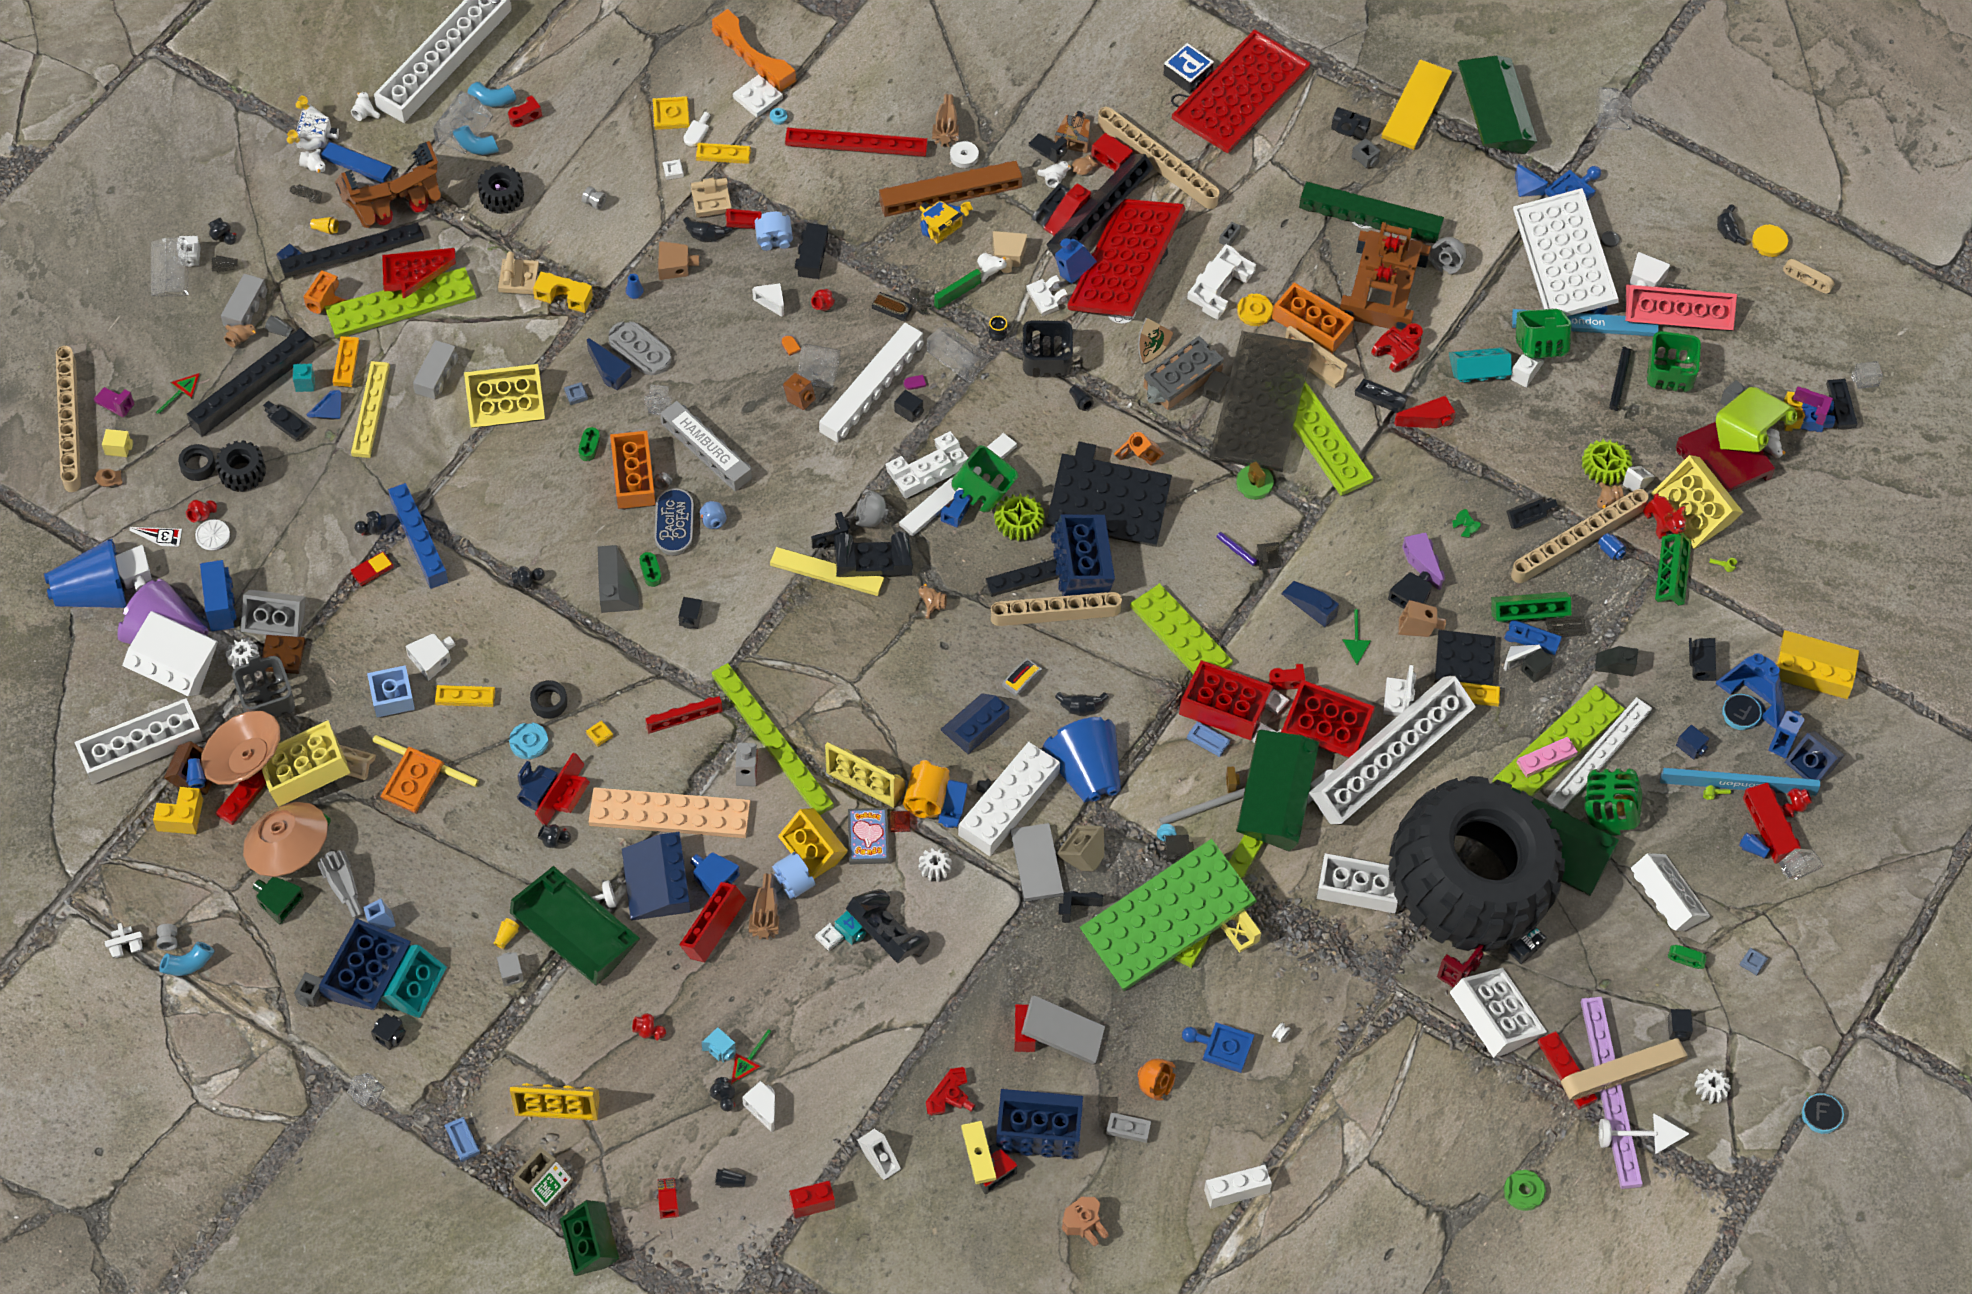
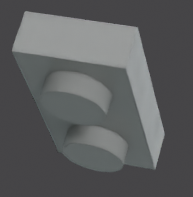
M1111 1113L1106 1134L1147 1143L1151 1121Z

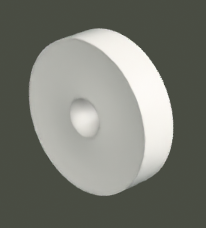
M962 141L952 146L950 159L959 168H969L977 163L979 152L973 143Z

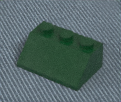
M585 1200L560 1218L574 1276L605 1269L619 1260L605 1202Z

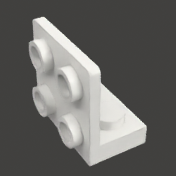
M1409 665L1406 680L1387 677L1383 714L1399 716L1412 704L1416 681L1413 665Z

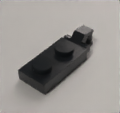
M270 401L263 405L270 422L296 442L310 430L306 423L283 406L278 405L276 407Z
M1545 497L1536 498L1507 510L1511 528L1516 529L1546 517L1549 509L1558 506L1556 499L1552 497L1547 499Z

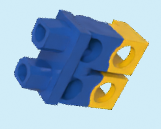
M1787 391L1783 402L1795 408L1797 421L1792 425L1784 423L1785 431L1806 429L1808 431L1816 430V432H1822L1823 428H1833L1835 416L1826 415L1823 425L1817 424L1818 416L1815 415L1817 407L1794 400L1795 392ZM1834 401L1831 402L1828 413L1833 412Z

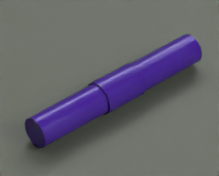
M1222 532L1218 533L1216 538L1238 556L1242 557L1253 567L1257 564L1258 560Z

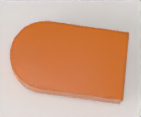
M784 336L782 338V346L789 356L801 351V348L792 336Z

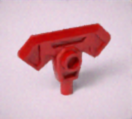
M964 1067L951 1068L925 1102L928 1115L945 1113V1103L960 1109L964 1107L971 1112L974 1110L976 1105L968 1100L969 1097L958 1087L967 1084Z

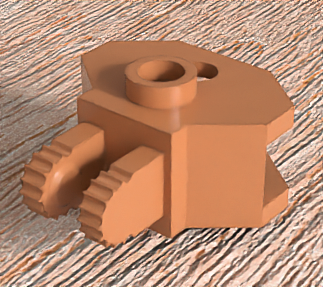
M1081 1197L1065 1209L1062 1230L1066 1235L1086 1237L1094 1247L1099 1243L1092 1231L1096 1230L1104 1239L1109 1236L1100 1223V1218L1098 1217L1100 1202L1095 1197Z

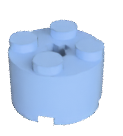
M768 212L762 214V218L759 220L758 217L755 219L757 243L761 246L762 250L768 251L772 247L783 249L790 247L793 235L789 215L783 216L782 212Z
M795 851L772 866L775 878L779 884L783 883L786 888L784 890L790 899L796 898L816 885L813 877H808L809 870Z

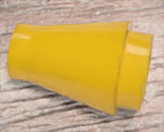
M334 217L312 219L310 226L311 229L332 235L338 232L339 222Z
M509 918L501 921L493 944L504 949L519 932V924Z

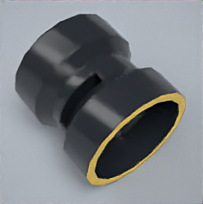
M994 316L989 322V336L995 341L1004 340L1007 336V320L1002 316Z

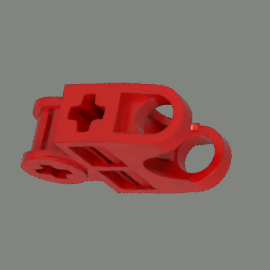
M1411 323L1399 331L1393 326L1378 339L1372 348L1371 354L1375 357L1385 354L1391 355L1394 360L1391 362L1389 369L1394 373L1406 368L1419 356V346L1423 334L1422 327L1416 323Z

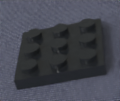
M1438 630L1434 683H1437L1443 677L1456 676L1458 681L1462 683L1493 686L1496 636Z

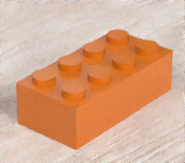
M1295 282L1273 306V320L1287 328L1292 326L1331 354L1336 351L1353 330L1354 318Z
M637 431L610 434L618 509L655 505L648 432Z

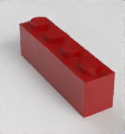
M1768 783L1747 788L1743 800L1765 845L1770 848L1769 853L1774 863L1777 864L1797 858L1801 845L1792 833V826L1790 822H1787L1782 806L1776 800L1775 791L1770 788Z
M725 882L719 884L680 942V947L690 959L706 962L747 899L736 885Z

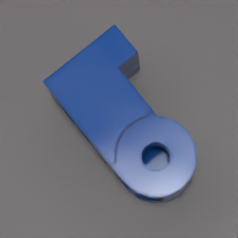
M964 490L956 491L950 507H943L941 521L958 528L969 509L970 495H967L964 499L961 497Z

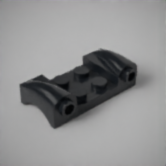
M902 531L896 532L891 536V542L854 543L853 536L847 533H840L834 538L836 577L912 575L910 536Z
M872 890L851 899L845 909L897 964L913 954L921 957L929 946V937L924 931L917 930L908 933L894 919L893 915L886 910L891 901L885 890Z

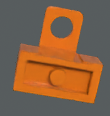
M323 270L320 271L303 297L306 307L311 312L320 314L323 309L325 310V306L346 301L335 296V291L339 287L338 277Z
M1141 432L1131 434L1129 440L1114 453L1118 459L1122 460L1133 450L1139 458L1145 460L1150 466L1165 454L1155 442Z

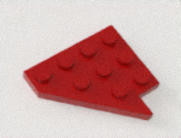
M455 248L382 255L384 291L394 292L402 290V297H408L456 264Z

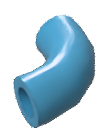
M475 82L468 88L467 92L476 102L489 107H502L516 101V95L509 85L500 89H488L481 82Z
M469 125L462 126L453 131V135L460 146L472 154L483 156L499 152L493 135L485 138L477 137L473 134Z
M196 942L193 949L185 955L176 956L167 953L161 960L159 971L174 976L192 974L204 967L212 957L214 949L206 943Z

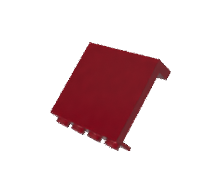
M1716 421L1679 437L1676 444V451L1684 460L1689 455L1700 457L1727 492L1760 478L1768 481L1772 479L1775 471L1774 466L1762 450L1760 452L1721 449Z

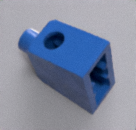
M1067 238L1061 241L1062 248L1055 254L1060 276L1072 284L1093 266L1096 260L1083 244L1075 239L1070 240Z
M1786 712L1776 730L1768 751L1786 759L1805 720L1800 712ZM1784 733L1789 735L1787 741L1782 739Z
M714 852L710 853L705 859L696 854L690 861V864L696 867L693 871L695 881L710 897L721 882L732 884L740 876L737 864Z

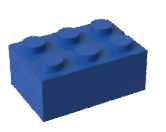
M223 560L200 563L205 613L211 632L234 628V620H237V615L233 605L235 604V599L232 593L233 582L232 577H230L229 567H225Z

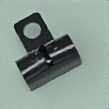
M1337 107L1333 116L1331 130L1348 137L1353 136L1364 140L1370 129L1371 118Z
M1689 638V663L1692 667V677L1695 680L1716 681L1715 638H1700L1692 641V638Z

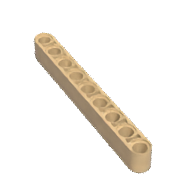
M1102 107L1099 110L1098 127L1108 135L1115 137L1122 144L1129 146L1133 150V154H1146L1157 172L1207 209L1217 207L1219 189L1112 108Z
M61 346L56 350L60 476L65 490L76 492L81 487L76 360L69 346Z
M1642 489L1634 490L1519 558L1513 565L1512 580L1517 583L1526 582L1642 513L1648 501L1647 492Z

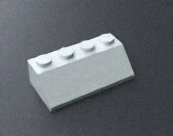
M1647 853L1631 867L1635 879L1642 883L1645 893L1657 904V910L1664 914L1668 920V925L1673 930L1685 931L1710 917L1666 854Z

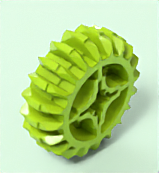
M1604 439L1601 442L1596 440L1594 444L1590 443L1588 448L1584 450L1582 469H1585V475H1589V480L1595 479L1596 484L1600 481L1605 484L1609 483L1610 486L1613 485V482L1618 485L1620 481H1624L1627 469L1632 467V456L1629 455V450H1624V445L1619 446L1618 441L1613 443L1611 439L1608 442Z
M1021 493L1018 496L1012 494L1011 498L1006 496L1004 501L1000 500L999 506H996L994 513L995 525L998 527V531L1003 532L1004 537L1009 535L1010 540L1014 537L1017 541L1020 538H1024L1026 541L1028 536L1033 538L1034 533L1039 534L1045 521L1044 509L1041 508L1040 502H1036L1035 497L1029 499L1028 494L1025 497H1022Z

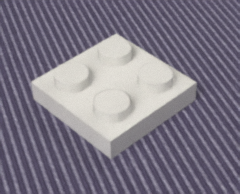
M758 74L735 91L733 98L757 118L782 100L783 95Z

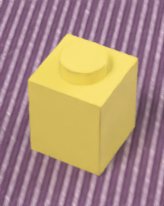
M106 429L102 447L105 455L127 457L129 450H132L133 440L130 439L128 431Z

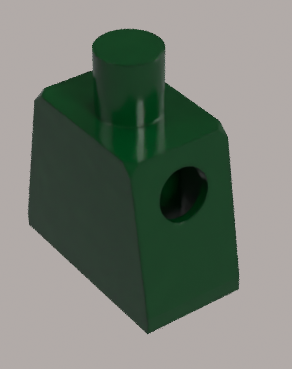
M272 877L267 883L258 879L253 885V890L258 892L256 895L258 905L279 925L282 924L304 898L301 887L278 877Z

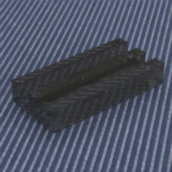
M1584 616L1547 618L1545 621L1547 632L1561 637L1586 636L1587 634ZM1569 623H1581V624L1570 625ZM1556 624H1563L1562 626H1552Z

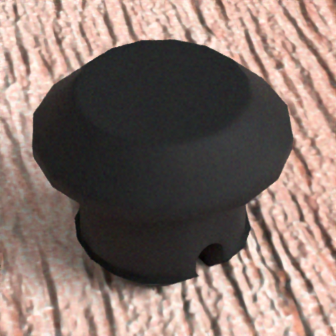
M989 778L986 781H977L976 790L985 794L991 787V780Z

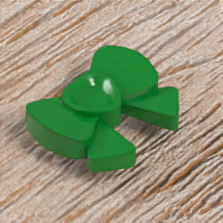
M1467 509L1461 510L1457 514L1456 520L1452 521L1454 529L1462 524L1466 527L1461 534L1465 538H1470V534H1475L1481 528V523L1474 521L1469 516Z

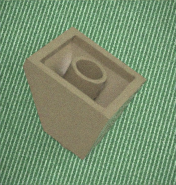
M1077 825L1056 855L1081 871L1096 870L1104 858V828L1102 826Z

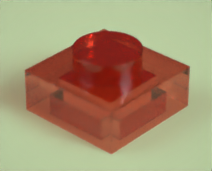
M890 811L891 832H910V811Z

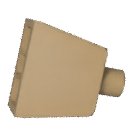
M993 231V254L999 258L1006 257L1007 265L1001 271L1010 273L1012 267H1020L1027 247V234Z

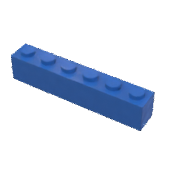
M404 483L388 489L392 506L430 589L448 583L444 565L407 484Z

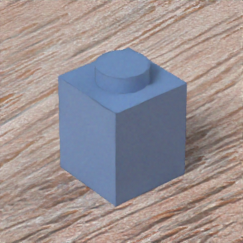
M382 899L363 907L369 924L386 931L396 926L392 911Z

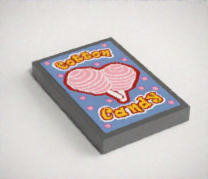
M887 808L848 809L849 865L889 863Z

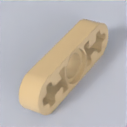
M1789 259L1783 267L1784 272L1788 276L1822 293H1829L1834 286L1832 278L1797 260Z

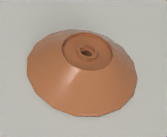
M264 711L245 712L232 717L218 727L208 739L201 755V767L206 778L218 785H229L249 779L263 769L275 754L280 742V725L275 717Z
M292 802L265 813L251 827L244 840L243 856L248 867L259 875L277 877L291 874L306 866L320 852L327 838L328 822L323 811L310 803Z

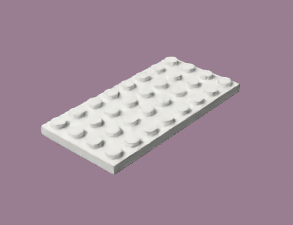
M1583 188L1513 207L1544 309H1560L1566 316L1619 303Z

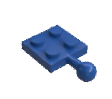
M1591 166L1583 178L1578 177L1569 170L1545 188V194L1551 197L1583 188L1586 201H1588L1595 195L1596 191L1587 183L1590 180L1599 179L1601 169L1598 166Z
M1217 1022L1211 1037L1199 1034L1194 1027H1186L1182 1031V1038L1185 1042L1192 1043L1197 1041L1207 1045L1203 1061L1242 1073L1254 1039L1253 1034Z

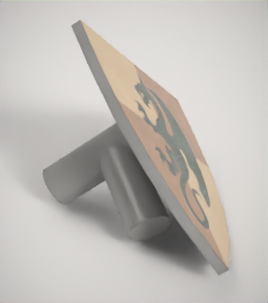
M1148 318L1145 319L1139 334L1138 347L1142 364L1159 356L1168 345L1174 333Z

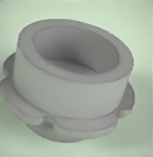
M665 472L657 473L654 481L655 486L659 489H667L672 484V478Z

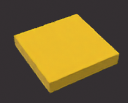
M688 96L653 98L655 130L689 128Z

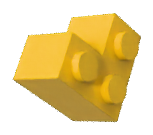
M180 787L176 804L156 803L153 817L156 830L158 832L196 834L203 804L200 788Z

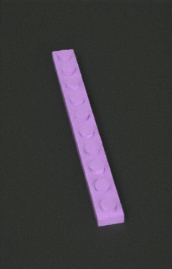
M1602 997L1583 998L1581 1006L1595 1067L1615 1060ZM1621 1084L1600 1091L1605 1118L1610 1121L1611 1131H1631ZM1611 1136V1146L1620 1188L1641 1187L1642 1179L1632 1136Z

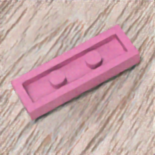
M1565 737L1518 758L1516 763L1527 778L1577 756L1578 751L1570 739Z

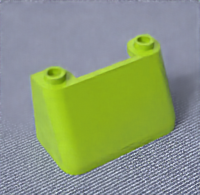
M1749 387L1717 413L1716 427L1720 448L1760 452L1769 441L1766 430L1777 421H1784L1786 425L1794 424L1797 421V412L1794 407L1757 387Z

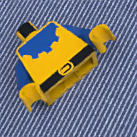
M938 201L931 206L928 202H924L920 206V211L923 212L920 223L922 235L930 237L936 244L940 243L962 227L963 214L967 216L969 214L968 211L973 210L970 202H964L961 206L945 204L942 201Z

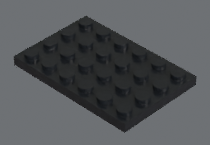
M1062 453L1046 525L1055 527V523L1058 522L1061 514L1105 515L1108 538L1157 547L1172 475Z

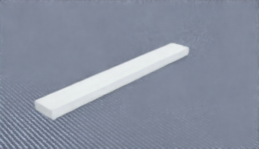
M1003 433L987 448L1004 459L1017 447V443ZM975 467L973 471L979 475L981 468ZM954 476L899 522V526L911 536H914L939 515L944 506L948 507L954 500L955 491L951 486Z
M1636 697L1552 792L1545 803L1563 812L1587 785L1589 772L1593 769L1599 771L1648 716L1652 708Z

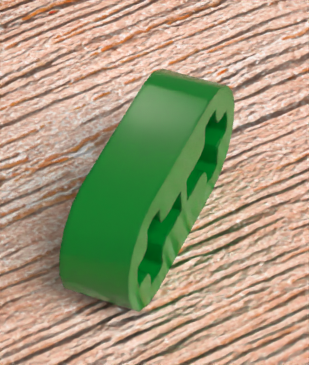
M589 427L584 430L578 448L581 460L591 461L596 456L600 442L598 429ZM587 447H589L590 451L587 454H584V452L587 451Z
M645 552L639 558L644 581L648 586L656 587L662 581L657 558L653 553ZM649 559V561L651 562V566L648 567L647 562L645 560ZM652 572H653L654 577H655V579H653V580H652V578L650 577V573H652Z
M1671 945L1668 952V958L1674 962L1696 969H1703L1705 967L1707 956L1702 952L1680 945Z

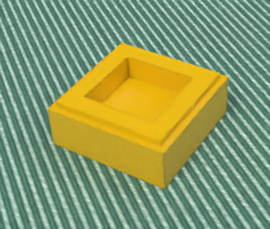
M602 720L586 730V734L597 747L614 737L612 731Z

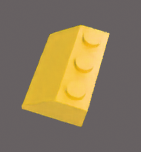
M815 808L800 809L778 835L790 853L795 851L809 870L808 876H812L813 879L836 866L848 852Z

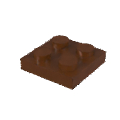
M266 634L262 659L276 656L282 661L286 673L299 674L306 642L305 637ZM268 667L265 670L266 672H274L272 667Z

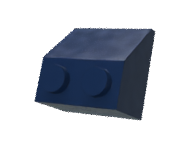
M1812 731L1804 736L1784 763L1802 778L1820 780L1821 782L1834 770L1845 755L1816 731Z

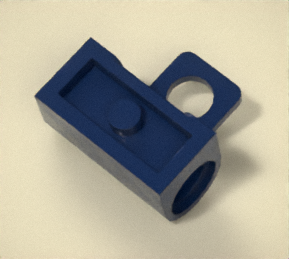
M526 761L518 773L519 786L521 787V791L517 795L519 802L536 811L558 777L557 772L542 765H538L532 771L530 761Z

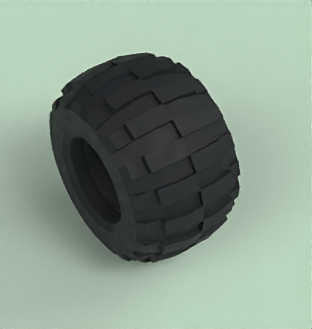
M1469 776L1460 781L1457 778L1446 781L1437 786L1436 789L1433 788L1426 792L1414 803L1399 823V828L1393 836L1389 856L1392 858L1389 862L1388 871L1389 879L1393 881V886L1396 887L1394 896L1402 909L1408 908L1411 912L1408 917L1417 928H1420L1422 925L1431 931L1430 938L1441 944L1448 940L1452 942V947H1455V949L1470 951L1475 947L1477 948L1479 944L1484 945L1483 951L1496 950L1505 943L1507 945L1514 943L1526 936L1532 928L1540 923L1554 905L1562 884L1560 882L1565 869V859L1562 858L1561 852L1563 844L1560 835L1556 829H1550L1552 820L1543 808L1538 810L1532 804L1534 798L1524 791L1519 794L1511 790L1512 785L1498 779L1493 783H1489V779L1483 778V776ZM1455 836L1467 837L1488 847L1503 863L1508 877L1502 880H1489L1470 871L1456 853L1454 847Z

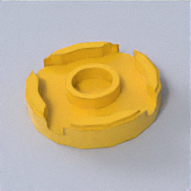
M1763 225L1754 231L1751 241L1754 249L1756 248L1761 255L1776 257L1786 250L1788 237L1784 230L1778 226Z
M1248 294L1247 297L1240 299L1237 306V314L1239 319L1247 325L1262 326L1271 320L1273 304L1264 295Z

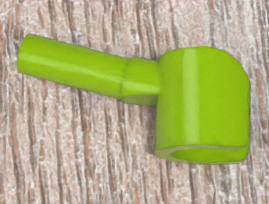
M1710 558L1709 563L1723 566L1727 572H1732L1736 568L1734 565H1736L1737 560L1729 558L1726 562Z
M1709 785L1703 791V798L1712 800L1715 794H1731V790L1715 789L1714 786Z

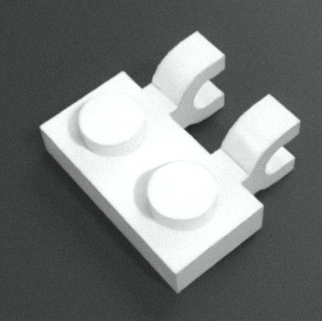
M1057 275L1051 277L1046 283L1041 279L1027 285V291L1042 317L1059 310V304L1068 302L1065 289L1058 291L1055 296L1050 292L1060 289L1058 284L1060 280Z

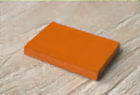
M408 747L380 797L416 814L442 769L443 761Z

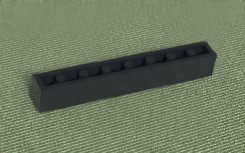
M1132 154L1051 238L1046 245L1054 258L1055 254L1062 248L1060 244L1062 240L1067 238L1070 240L1075 239L1082 244L1154 169L1146 154Z
M302 328L298 329L189 411L187 418L190 427L201 437L206 435L293 369V364L301 363L316 350L313 338Z

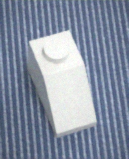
M1522 354L1513 367L1511 380L1527 388L1543 365L1544 360L1541 358L1531 359Z
M760 1081L743 1096V1105L772 1132L775 1130V1092L768 1084L765 1086Z
M873 1129L858 1139L866 1158L883 1180L901 1169L882 1133Z

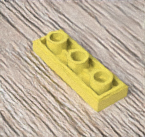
M982 1121L961 1125L975 1184L996 1180Z

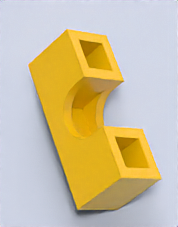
M540 272L533 287L534 299L552 303L556 296L561 294L567 295L568 309L586 313L593 298L591 285L555 276L552 273Z

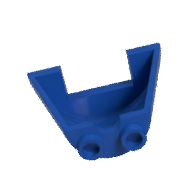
M108 539L48 573H44L46 584L50 585V588L47 589L49 600L53 599L55 606L125 608L127 606L116 560L117 553L113 539Z
M1756 653L1731 669L1717 680L1715 684L1730 695L1742 683L1771 704L1769 709L1762 715V719L1777 730L1785 715V702L1779 676V667L1771 659Z
M1090 717L1072 722L1057 730L1058 734L1054 738L1050 736L1043 744L1042 751L1060 762L1059 773L1084 803L1097 801L1101 798L1100 795L1102 794L1114 796L1121 792L1116 728L1110 719L1105 721L1102 717Z

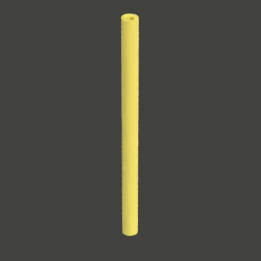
M375 735L373 738L374 743L403 756L407 748ZM443 765L440 772L474 787H477L479 780L446 765Z

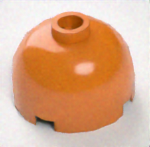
M1158 1058L1151 1059L1139 1069V1087L1146 1096L1161 1101L1163 1100L1161 1097L1164 1093L1165 1095L1170 1093L1176 1078V1074L1172 1073V1067L1175 1068L1173 1062Z

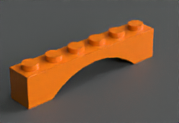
M729 9L712 19V32L714 35L719 36L726 46H730L737 56L742 57L749 67H753L762 78L764 77L779 92L796 82V70L785 60L765 56L757 52L745 41L740 31L739 19Z

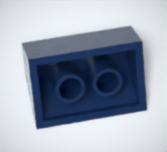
M981 693L943 726L941 731L969 755L1009 720L1010 707L996 695Z

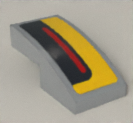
M1026 658L1009 674L1001 686L1017 696L1027 689L1030 681L1040 675L1042 668Z

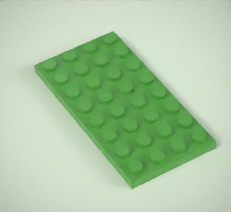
M1211 838L1080 926V929L1122 990L1126 991L1257 901Z

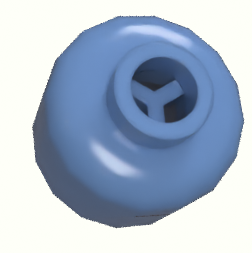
M709 501L700 510V516L706 528L718 529L727 520L724 508L719 502Z

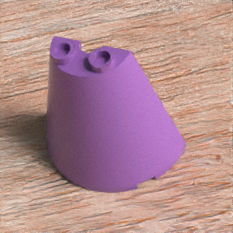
M158 579L156 582L151 580L135 593L123 612L126 615L124 621L119 622L118 640L128 644L132 643L150 611L207 636L209 632L201 620L163 579Z

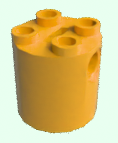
M922 760L920 764L915 765L912 768L903 802L904 808L919 818H932L940 815L950 779L949 770L945 767L932 765L931 762Z

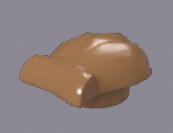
M1089 154L1086 157L1076 159L1072 163L1073 172L1081 175L1088 174L1094 167L1098 166Z
M106 468L96 472L95 480L103 487L115 484L120 486L123 483L121 470L113 471Z

